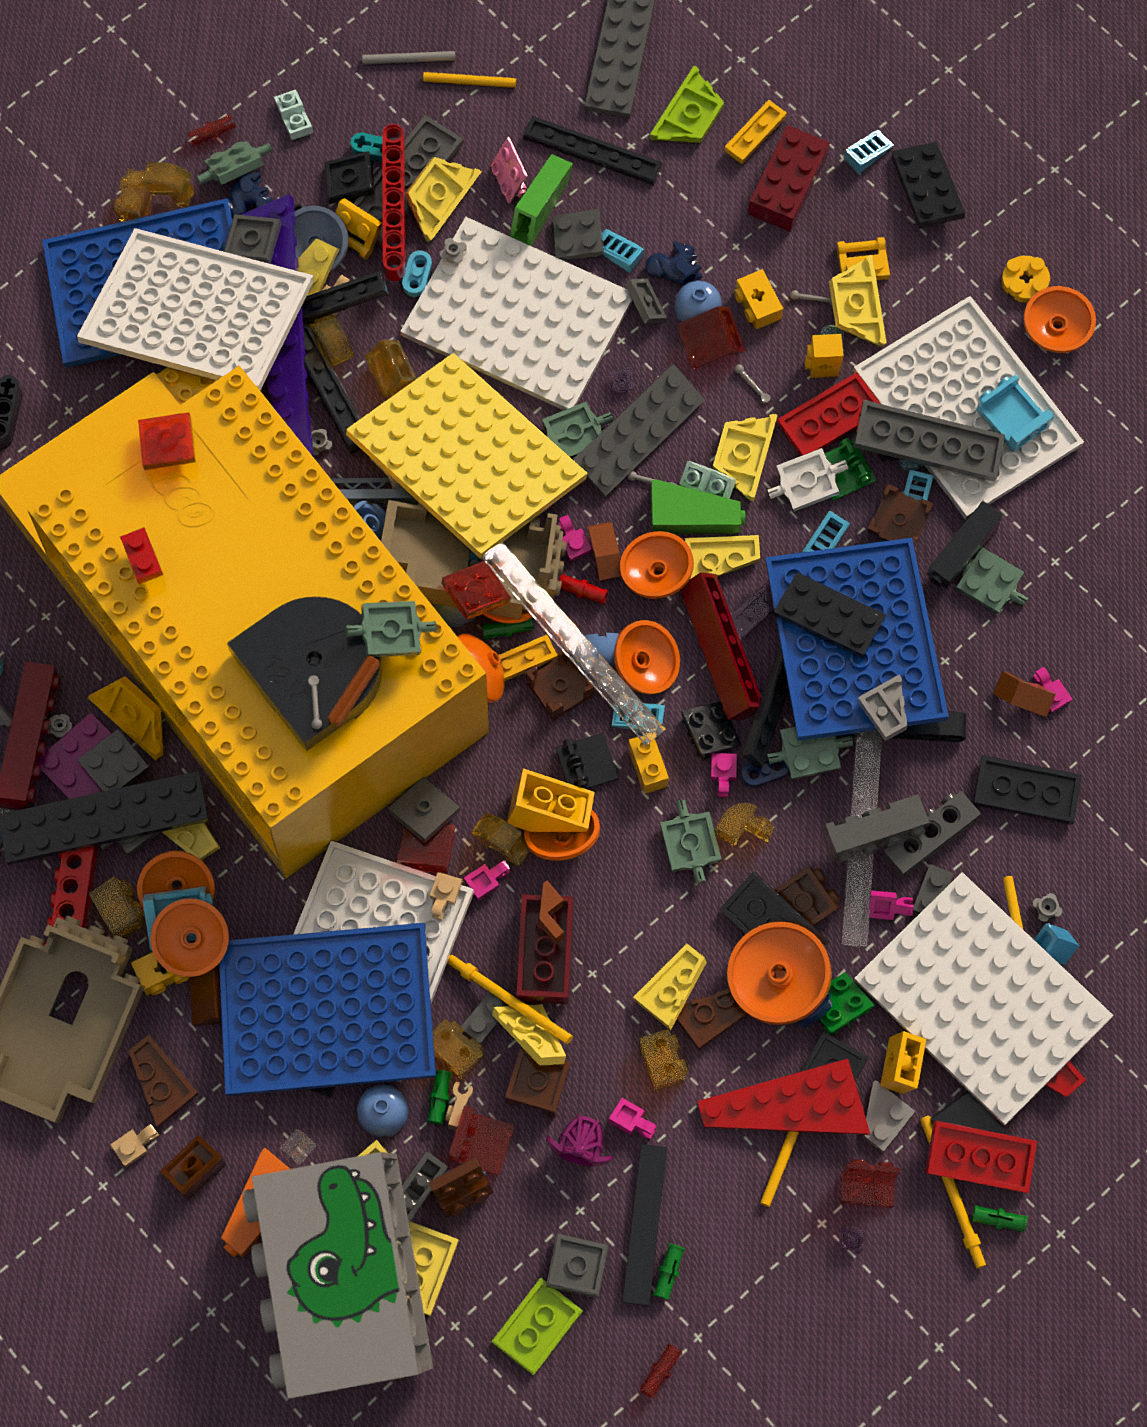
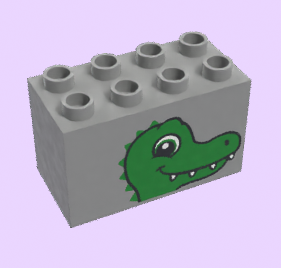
M379 1152L252 1176L254 1189L243 1191V1205L247 1221L249 1223L259 1221L262 1243L252 1245V1261L256 1276L258 1278L268 1276L271 1298L261 1300L260 1308L266 1333L277 1331L280 1353L270 1355L269 1359L274 1387H286L289 1399L418 1375L433 1369L397 1154Z

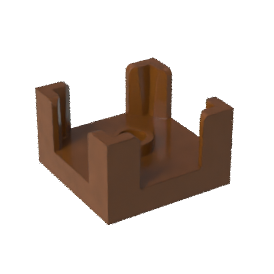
M888 484L877 512L869 524L868 533L885 541L912 538L915 548L932 510L933 503L921 499V501L900 493L899 488Z
M569 647L557 653V660L539 671L537 666L526 671L527 684L552 721L595 696L594 683L589 677L585 679L575 664V656Z
M520 1048L506 1092L505 1103L513 1106H518V1103L543 1110L544 1115L555 1118L565 1080H567L570 1071V1062L539 1065L524 1048Z

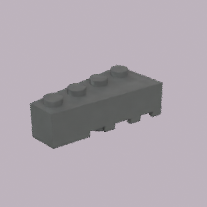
M919 794L890 803L885 806L886 810L881 811V808L868 810L861 815L862 818L860 819L852 815L844 818L843 821L838 823V826H835L834 822L825 824L821 835L832 862L839 860L840 863L852 860L854 858L853 855L863 851L864 855L878 850L877 846L883 843H887L890 846L902 841L901 837L910 834L911 837H915L926 832L925 828L928 827L930 821Z

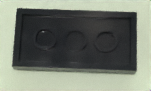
M937 141L892 151L891 158L919 228L965 218L964 208Z
M798 572L774 610L775 617L862 659L886 619V614Z
M982 755L973 805L1073 825L1081 774Z
M755 871L748 876L719 909L745 934L763 924L789 922L802 926L812 932L824 947L830 942Z

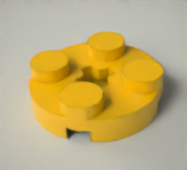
M1019 256L1007 262L1002 273L1001 283L1004 291L1014 296L1015 300L1028 303L1034 294L1048 288L1050 274L1041 258ZM1027 275L1031 279L1029 280V283H1025V281L1023 279H1020L1019 277Z

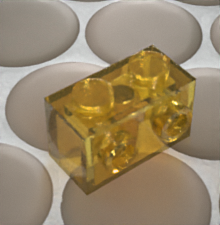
M127 168L126 176L122 177L120 181V198L117 197L114 204V211L117 212L120 222L146 217L154 189L151 172Z
M382 339L365 355L369 368L383 396L392 397L417 379L400 342L397 340Z
M114 876L90 892L89 895L112 935L126 938L146 924L145 913L140 902L135 901L132 896L134 891L129 882Z
M444 1019L433 1030L434 1054L463 1081L484 1058L481 1051L483 1047L474 1038L468 1040L462 1034L464 1030L455 1021L450 1023L447 1019Z
M669 1029L639 1038L638 1044L655 1092L685 1082V1075L688 1074L684 1059L679 1060L676 1050H679L680 1047L676 1035L671 1036Z

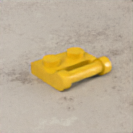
M342 199L339 201L335 214L340 217L348 231L365 241L363 245L348 235V246L357 251L360 257L367 260L373 252L383 223L348 200Z
M884 237L876 238L873 241L837 242L840 273L858 264L866 257L873 256L876 280L889 279L890 271ZM877 250L878 253L877 255L849 258L846 256V253Z

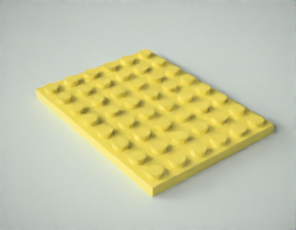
M454 353L346 429V435L480 559L587 479V472Z

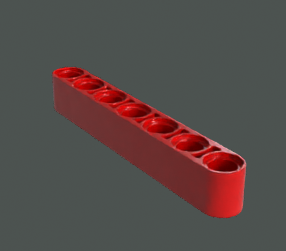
M389 124L383 129L382 133L383 268L385 277L388 280L399 281L405 276V142L401 126ZM391 138H398L397 140H394V141L389 140V139H391ZM394 158H395V159H398L397 161H394V162L389 161V160L394 159ZM394 179H395V180H398V181L395 182V183L389 182V181L394 180ZM394 200L398 201V203L396 204L389 203ZM398 222L397 225H390L389 223ZM392 243H398V244H399L398 246H395V247L389 246V245L392 244ZM393 264L399 265L397 268H390L389 266Z

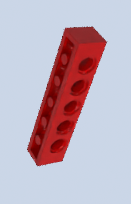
M99 846L58 854V857L61 858L60 868H56L54 877L55 883H57V890L51 896V907H54L53 916L48 918L47 925L53 927L57 917L65 920L62 917L63 912L67 909H74L72 918L80 920L79 926L87 929ZM72 861H82L80 867L76 869L70 868ZM69 885H78L76 892L72 894L66 893Z

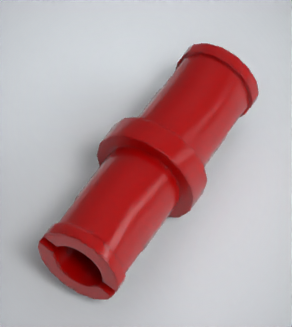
M562 574L559 578L562 590L576 594L577 598H587L604 605L609 592L607 589L599 588L589 584L587 580L583 579L580 581L565 574Z

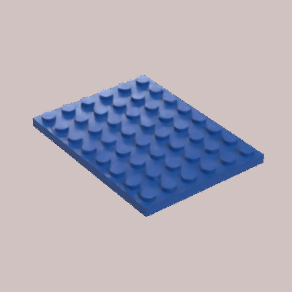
M228 198L42 240L62 360L65 368L123 355L79 343L77 335L134 229L144 230L224 252L233 221Z
M912 538L765 558L774 610L798 572L886 614L884 623L863 659L775 617L798 741L877 730L857 702L858 697L897 675H900L902 679L901 686L907 726L948 721L949 716Z
M425 923L229 940L226 954L219 963L226 1096L436 1077Z

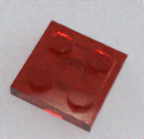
M190 412L138 420L142 466L144 470L196 462Z
M486 560L442 577L441 584L466 620L510 603V595Z

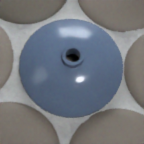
M307 206L295 211L294 236L297 238V246H295L296 257L299 258L315 239L324 241L340 249L330 270L332 272L340 265L348 249V233L343 221L333 211L321 206Z

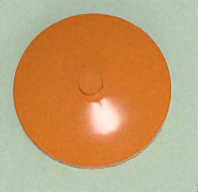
M771 922L749 931L734 947L727 968L729 988L739 1007L750 1017L772 1025L795 1023L811 1015L824 1001L830 988L832 975L830 960L821 941L806 928L789 922Z

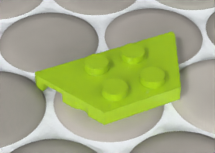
M693 66L650 133V139L701 143L724 107V102L718 94L714 93L708 81L705 82L696 66Z

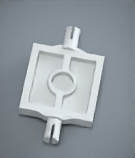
M821 448L777 465L781 476V485L768 489V493L771 499L785 494L795 512L839 495L840 493L835 483V474L849 469L845 460L831 465Z

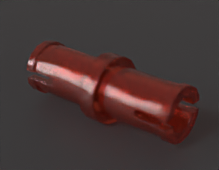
M228 114L214 122L208 121L206 125L187 132L189 139L199 135L198 138L191 140L193 147L208 139H217L218 135L235 129L234 122L224 125V123L233 120L231 115Z
M668 1344L657 1363L652 1364V1371L639 1390L646 1396L654 1399L665 1379L668 1380L670 1378V1371L683 1353L677 1347Z

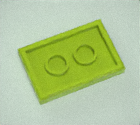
M540 1278L491 1343L534 1376L583 1310L556 1289L546 1287V1281Z

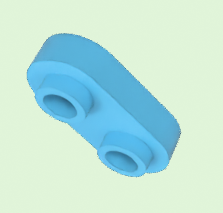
M415 251L408 258L402 286L405 294L410 297L421 296L428 284L432 269V259L425 251ZM418 264L424 265L422 268L417 267ZM416 284L418 287L413 289L411 285Z

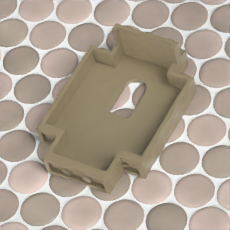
M388 500L381 542L431 604L520 619L522 610H527L529 601L552 605L554 595L559 596L561 581H558L557 577L562 576L564 562L560 561V556L564 557L567 542H562L563 531H560V525H556L558 515L548 513L544 528L539 527L540 518L535 517L489 552V554L510 557L516 562L517 569L514 572L501 573L468 567L470 549L419 502L418 505Z
M66 916L65 920L57 917L53 927L47 925L43 935L49 938L45 946V940L30 935L29 939L21 937L0 985V1100L55 1123H61L72 1095L91 1103H97L145 986L138 984L140 979L126 973L124 978L122 977L133 951V947L127 945L129 940L114 935L112 939L103 936L105 930L90 925L89 929L79 926L80 920L70 916ZM79 971L87 976L89 986L74 1023L71 1025L51 1017L50 1014L66 977L72 972Z

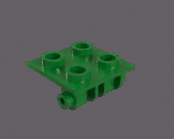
M848 438L840 442V447L825 453V457L831 465L845 460L849 469L835 474V483L840 494L832 497L833 501L877 481L859 448L853 447L854 440L850 441Z
M844 972L831 981L829 991L831 993L832 1007L820 1020L825 1025L823 1027L825 1032L829 1035L832 1033L835 1035L844 1026L848 1027L850 1025L849 1022L852 1021L854 1023L863 1014H868L869 1009L873 1008L874 1004L850 976Z

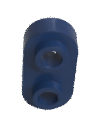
M766 756L762 768H755L750 762L746 763L741 772V779L746 786L757 788L783 779L787 776L789 769L784 761L769 764V759ZM775 764L780 765L781 770L775 771L772 766ZM756 773L758 778L751 779L749 774Z

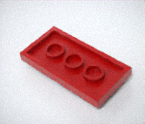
M858 372L778 418L777 424L799 455L803 456L818 449H824L856 430L863 400L879 404L880 402Z
M934 1121L925 1173L1029 1193L1037 1141Z

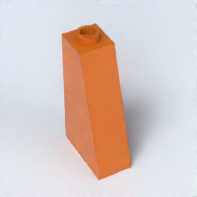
M264 1148L259 1155L244 1190L254 1189L252 1176L289 1170L290 1168ZM242 1192L221 1239L226 1243L223 1248L234 1258L239 1254L244 1259L251 1251L252 1245L257 1244L262 1236L259 1221L252 1223L247 1221Z

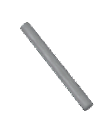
M455 51L362 55L363 64L455 61Z

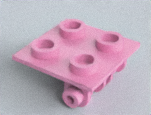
M507 137L491 163V168L499 182L501 192L505 195L508 204H510L515 196L522 198L527 191V187L524 184L527 174L510 138Z

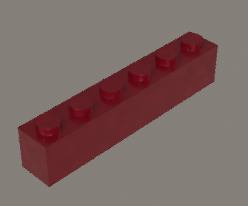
M700 572L689 579L687 584L681 589L682 598L689 611L691 623L697 633L699 645L705 655L707 667L713 677L715 689L719 694L727 719L745 720L757 712L762 698L717 576L712 573Z
M25 662L0 773V808L21 810L29 808L30 803L35 802L36 788H34L35 780H39L41 776L39 761L40 757L45 756L46 742H44L45 734L49 735L51 720H49L50 712H54L56 698L53 696L55 690H59L61 681L60 675H57L55 665Z

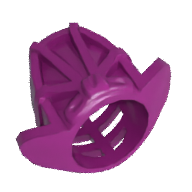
M577 1115L559 1135L558 1143L549 1135L546 1139L548 1146L556 1155L574 1164L595 1167L612 1161V1156L600 1157L603 1151L602 1127L600 1122L593 1118Z

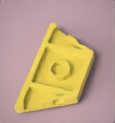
M434 157L419 174L405 196L426 241H431L480 175L481 171L479 169H469L462 167L461 164L448 163L443 159Z
M868 256L829 281L835 325L837 328L875 345L884 346L887 342L873 256Z
M771 414L768 418L755 419L754 417L744 421L725 422L713 463V470L735 478L734 488L750 501L755 499L777 420L776 414Z

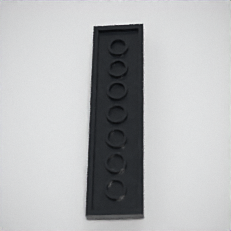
M199 771L0 814L1 835L5 859L8 865L209 822Z

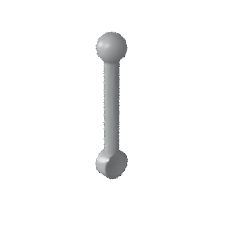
M796 290L790 293V297L793 300L798 298L827 302L832 306L831 298L800 294Z
M736 365L734 368L735 372L741 374L759 394L763 404H768L771 399L770 395L764 394L745 373L742 365Z
M634 471L628 474V479L631 481L640 480L651 483L652 480H655L637 475Z
M311 676L308 679V683L312 688L314 716L311 725L314 729H320L322 721L319 719L317 696L319 679L317 676Z

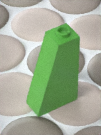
M551 154L515 207L510 237L533 246L570 180L573 163Z
M652 480L651 482L652 532L663 531L672 534H740L741 525H745V510H741L740 501L660 480Z

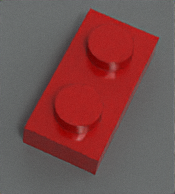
M145 527L120 536L138 584L163 575Z

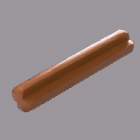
M369 655L366 657L328 715L327 719L332 725L336 727L341 726L380 666L379 660Z

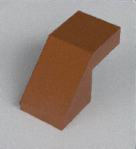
M612 522L587 526L599 581L621 577V557Z
M1002 671L993 692L994 695L1012 705L1046 717L1056 693L1039 684L1025 682L1013 674Z
M547 880L543 883L539 925L556 945L564 939V931L551 916L563 907L564 899Z

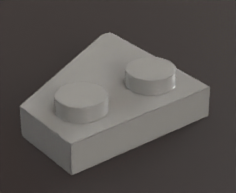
M900 675L861 695L857 701L885 741L907 729Z
M875 1080L871 1087V1095L866 1113V1120L871 1135H862V1137L883 1153L914 1114L915 1110L887 1088L881 1087L880 1083Z

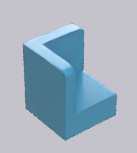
M1048 923L1044 925L1034 939L1052 958L1063 965L1069 961L1080 946L1067 930Z

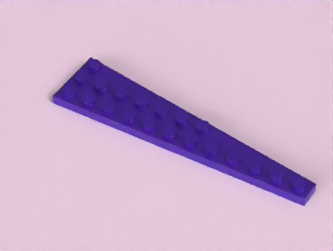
M288 194L242 214L245 216L280 219L282 224L271 264L297 271L299 264L295 250L297 238L294 236L295 213L293 197ZM301 306L271 367L266 383L273 408L313 456L312 433L310 431L311 420L307 406L309 393L306 391L305 379H307V370L304 367V357L306 355Z

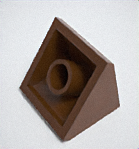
M215 967L203 975L189 978L192 1026L222 1024L220 967Z
M197 1135L160 1172L188 1201L226 1163L216 1150L201 1136Z

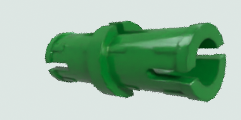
M531 618L519 623H502L497 621L482 624L484 639L487 640L500 636L512 637V634L533 630Z
M436 1070L433 1090L429 1094L431 1102L427 1122L430 1124H444L445 1108L450 1100L448 1092L452 1073L449 1071Z
M975 1205L972 1213V1222L993 1225L995 1229L1000 1230L1003 1227L1025 1232L1027 1216L1004 1212L1002 1208L994 1210Z
M671 1243L668 1244L663 1266H659L658 1271L660 1275L653 1292L654 1296L670 1300L675 1278H678L680 1274L678 1268L685 1248Z

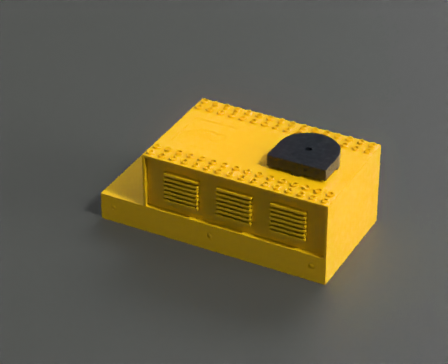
M240 365L218 380L167 367L157 375L152 372L0 474V504L146 696L161 708L162 717L286 879L327 850L331 841L338 842L406 793L420 779L428 777L489 733L486 672ZM145 527L163 575L138 584L120 536ZM415 601L416 614L420 622L436 621L437 631L421 633V653L419 655L374 657L379 660L380 666L341 726L336 727L332 725L327 719L328 715L366 659L365 642L362 636L346 637L345 626L361 625V605L363 603ZM311 676H317L319 679L317 696L319 719L322 721L320 729H314L311 725L314 720L312 688L308 683V679Z

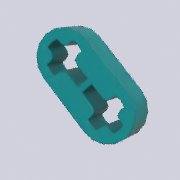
M357 133L351 138V149L354 154L369 151L372 160L383 162L382 153H380V150H382V137L367 133ZM361 142H365L362 148H358Z

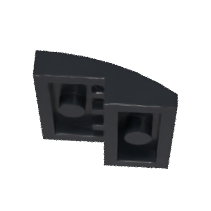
M966 1091L930 1118L933 1123L934 1121H940L1006 1134L998 1120L969 1091Z

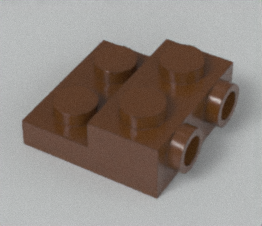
M813 866L806 867L775 889L813 926L841 908L838 904L841 901L839 895L833 888L828 890L824 884V881L827 879L818 867L816 869Z
M476 1157L428 1182L447 1218L451 1215L457 1216L463 1213L466 1207L474 1203L484 1202L489 1198V1195L494 1193Z

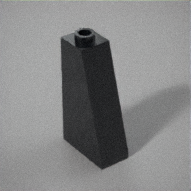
M982 501L929 566L927 572L929 579L935 585H942L947 589L978 554L980 549L997 532L1002 514L985 501Z

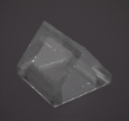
M296 1128L279 1149L300 1165L317 1145L305 1133Z

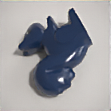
M260 172L246 173L237 177V181L231 189L230 198H228L232 219L234 214L242 215L246 213L247 206H256L258 208L273 201L271 197L266 196L269 194L268 187L259 188V184L262 182Z
M673 241V250L676 254L673 258L670 259L662 253H654L645 262V269L651 276L661 277L664 275L669 281L680 283L682 286L702 279V275L699 273L702 267L701 265H696L698 261L695 260L698 255L694 254V248L688 244Z

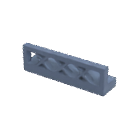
M331 478L335 485H344L347 488L340 491L352 506L361 501H367L366 503L370 505L375 503L380 507H387L388 500L418 505V501L405 489H382L385 485H391L388 478ZM361 485H369L372 489H358V488H359Z

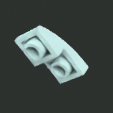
M296 90L274 97L291 140L313 133L312 125Z
M687 461L679 484L687 488L730 499L736 479L703 465Z

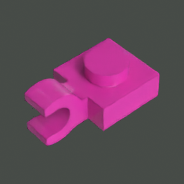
M568 515L559 518L560 523L558 524L561 526L560 529L564 534L562 542H567L565 553L569 561L572 562L591 553L592 547L582 528L575 531Z
M1045 667L1035 672L1036 674L1033 675L1036 683L1056 693L1049 710L1050 714L1072 701L1071 696L1059 679L1054 682L1051 681Z
M712 753L711 780H718V797H728L729 781H736L737 754Z
M504 860L490 870L484 864L464 877V880L470 888L474 889V895L479 901L500 886L496 880L505 877L511 871Z
M871 891L868 918L894 920V914L911 916L913 915L914 905H912L913 898L902 897L897 899L896 893Z
M624 1098L620 1100L608 1121L629 1135L636 1129L640 1135L648 1140L652 1138L656 1128L654 1123L642 1118L645 1110Z

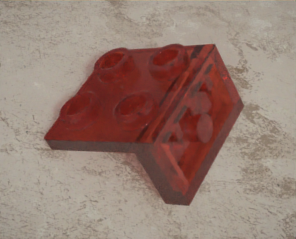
M717 306L677 325L690 363L694 369L726 355H738L745 352L729 307Z
M444 825L426 843L404 826L401 849L398 850L397 863L423 872H439L448 875L455 825Z
M464 1105L448 1155L449 1161L462 1165L476 1157L484 1172L500 1175L514 1131V1125L476 1114L475 1108Z
M851 1160V1163H847L842 1171L840 1203L893 1208L895 1179L900 1174V1168L894 1167V1163L878 1162V1165H867L866 1160Z

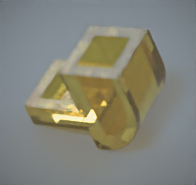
M147 163L142 183L152 195H170L179 207H188L193 196L194 187L190 183L191 173L171 163Z
M335 316L316 319L313 324H310L313 333L332 366L354 357L349 341Z
M740 803L730 807L723 814L715 828V835L736 847L746 830L769 842L775 827L765 817L755 816L758 806L750 803Z
M484 813L471 832L483 845L497 850L514 866L519 867L530 852L525 839L521 836V832L495 815Z

